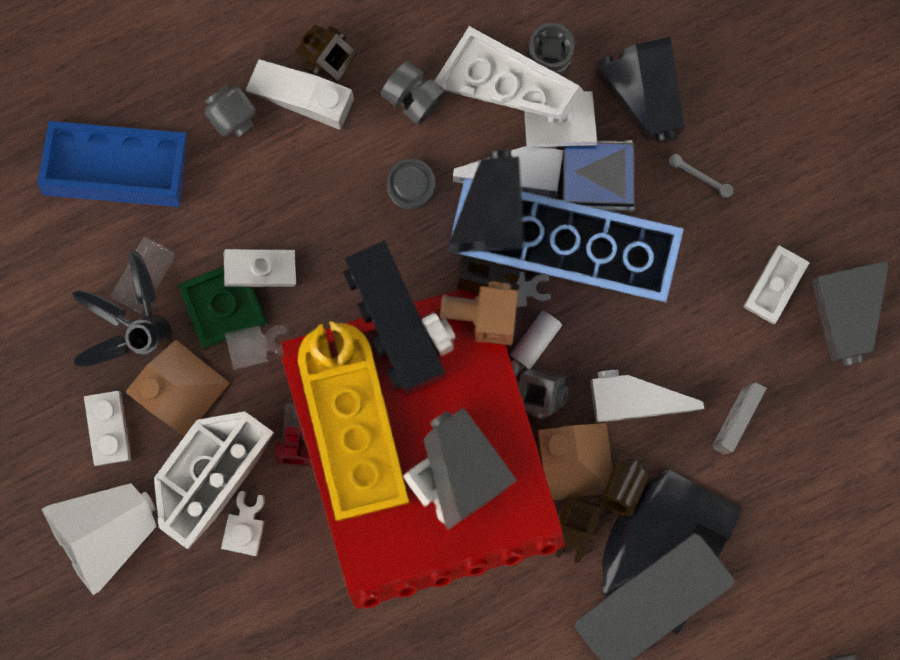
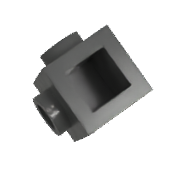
M536 368L521 373L519 390L527 414L533 417L547 418L559 411L560 407H564L569 391L568 387L565 386L566 376Z

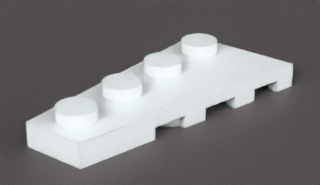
M470 26L435 79V82L446 92L560 120L566 119L583 92L579 85Z

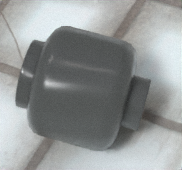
M225 84L205 100L207 106L205 107L204 114L221 136H228L234 132L239 137L254 125L250 119L255 115L256 108L239 86L229 88Z

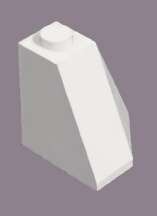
M131 483L48 505L42 509L53 535L72 561L71 565L77 575L93 595L105 586L157 526L151 513L156 510L151 498L146 492L140 494Z

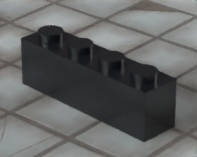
M384 240L346 257L345 261L349 269L342 272L350 290L358 289L363 301L357 305L365 323L373 321L378 334L372 336V339L380 356L382 357L386 354L389 356L393 367L388 369L387 372L395 390L403 388L406 396L446 379L442 364L386 241Z

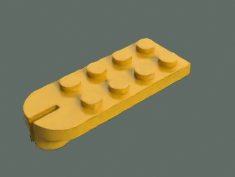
M329 322L334 335L338 357L332 358L325 328L320 324L303 340L299 348L298 364L336 521L407 504L409 500L370 344L364 334L357 328L344 323Z

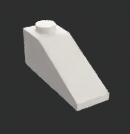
M258 60L246 88L247 93L339 130H342L354 101L353 92L349 88L319 76L263 60Z
M527 146L512 150V157L519 156L522 192L556 198L564 150L556 149L557 147ZM480 161L454 168L453 182L464 183L465 178L473 180Z
M618 370L597 372L598 378L590 381L595 423L693 412L704 409L703 401L630 375L619 376Z

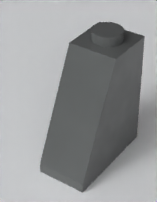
M887 261L819 276L811 281L831 362L842 360L843 366L864 362L863 355L873 352L888 272Z
M464 408L453 415L449 411L441 414L430 423L434 429L424 438L444 524L448 530L517 481Z

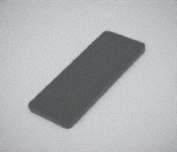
M694 533L579 617L575 622V629L599 660H632L731 588L734 584V578L702 536Z

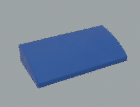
M48 121L37 185L42 195L180 207L187 135L182 132Z

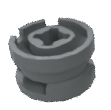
M414 158L404 159L396 163L389 171L387 177L388 194L391 200L401 208L407 210L419 209L425 206L433 197L435 176L431 168L423 161Z

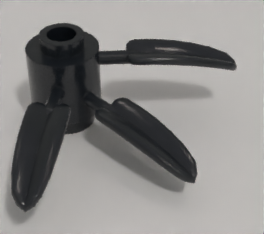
M130 250L128 259L137 300L140 304H143L146 317L131 322L124 317L126 314L125 310L117 304L91 292L83 290L73 292V298L88 310L115 326L123 324L128 327L125 340L123 337L117 336L99 343L79 354L74 360L75 365L81 367L90 366L117 358L127 353V346L135 353L145 355L162 349L169 344L172 337L171 326L164 317L152 315L150 303L156 299L155 291L147 266L137 251Z

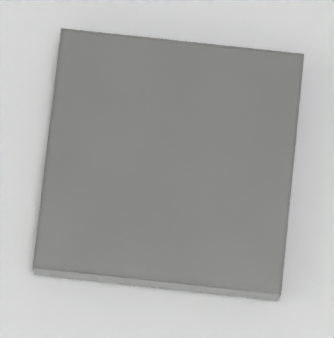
M755 382L741 389L712 444V449L721 454L734 452L767 388Z

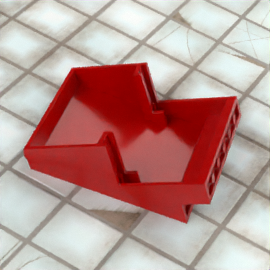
M458 289L414 302L421 321L433 313L437 314L439 320H442L440 319L443 295L476 299V296L480 294ZM361 318L344 323L360 330L370 344L403 476L428 458L424 438L434 429L430 423L446 411L453 415L464 408L517 481L504 492L450 530L437 517V506L432 501L427 506H424L405 480L409 503L336 521L298 364L299 348L307 335L281 342L284 353L281 359L347 590L355 609L362 607L373 608L388 599L410 597L418 590L432 586L443 587L458 578L480 576L487 572L488 569L502 565L513 566L525 558L535 555H550L559 548L565 547L562 528L506 345L476 342V325H473V321L445 318L456 336L450 340L453 344V350L440 356L433 342L432 345L445 371L446 379L406 396L403 388L397 390L394 388L387 372L388 369L393 367L389 356L386 354L381 357L372 339V336L378 334L373 321L366 324L364 319ZM330 327L325 329L331 356L336 358L338 357V351Z

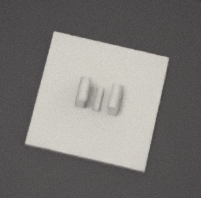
M592 91L582 92L565 120L524 111L527 147L597 145Z

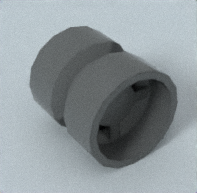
M554 22L545 23L538 27L531 35L528 58L559 75H563L571 65L575 49L574 37L570 30L562 24Z
M407 60L388 79L380 95L394 107L403 106V114L417 126H420L442 102L446 95V90L432 79L424 80V73Z

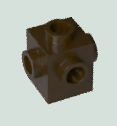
M314 25L311 30L304 34L301 44L294 52L305 61L302 67L310 74L319 77L322 74L336 81H339L358 54L345 42L347 38L339 30L332 26L327 30L317 25Z

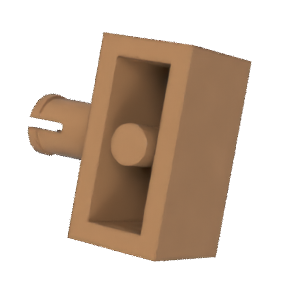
M490 282L488 287H480V295L476 296V299L443 295L440 319L473 321V325H476V342L512 345L518 291L511 290L510 284Z

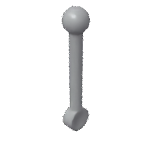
M673 154L669 157V164L672 167H680L719 190V195L722 198H729L733 194V187L730 184H720L682 161L680 155Z

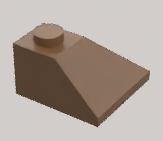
M175 340L146 365L125 392L149 412L185 437L196 420L202 419L231 383L179 341Z
M607 423L574 425L537 431L540 459L553 501L566 499L567 495L578 498L603 494L613 473Z

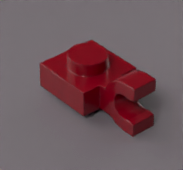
M285 427V443H276L275 459L278 465L312 467L305 440L300 439L299 427Z

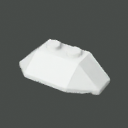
M245 411L196 420L154 477L159 528L186 549H189L214 522L254 468L274 432Z

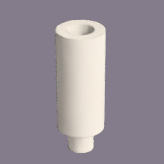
M543 310L509 354L513 359L511 364L515 377H518L524 368L527 370L531 369L562 327V324L556 318Z

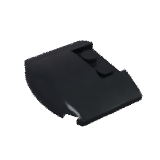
M669 469L659 472L662 475L646 484L633 515H619L610 531L602 559L604 586H601L602 594L608 597L694 533L700 534L717 557H719L734 530L742 508ZM686 621L672 631L678 634Z

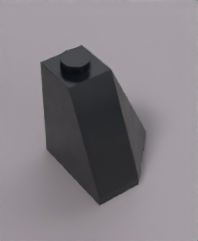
M670 37L638 43L625 48V52L621 53L618 56L619 59L613 61V56H607L598 60L596 65L597 76L647 141L656 139L658 144L676 140L677 135L681 134L685 125Z
M511 150L489 152V158L480 159L448 243L449 253L525 249L519 156L512 157Z

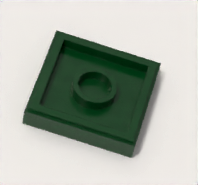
M224 266L178 284L203 350L268 325L255 288L225 286Z

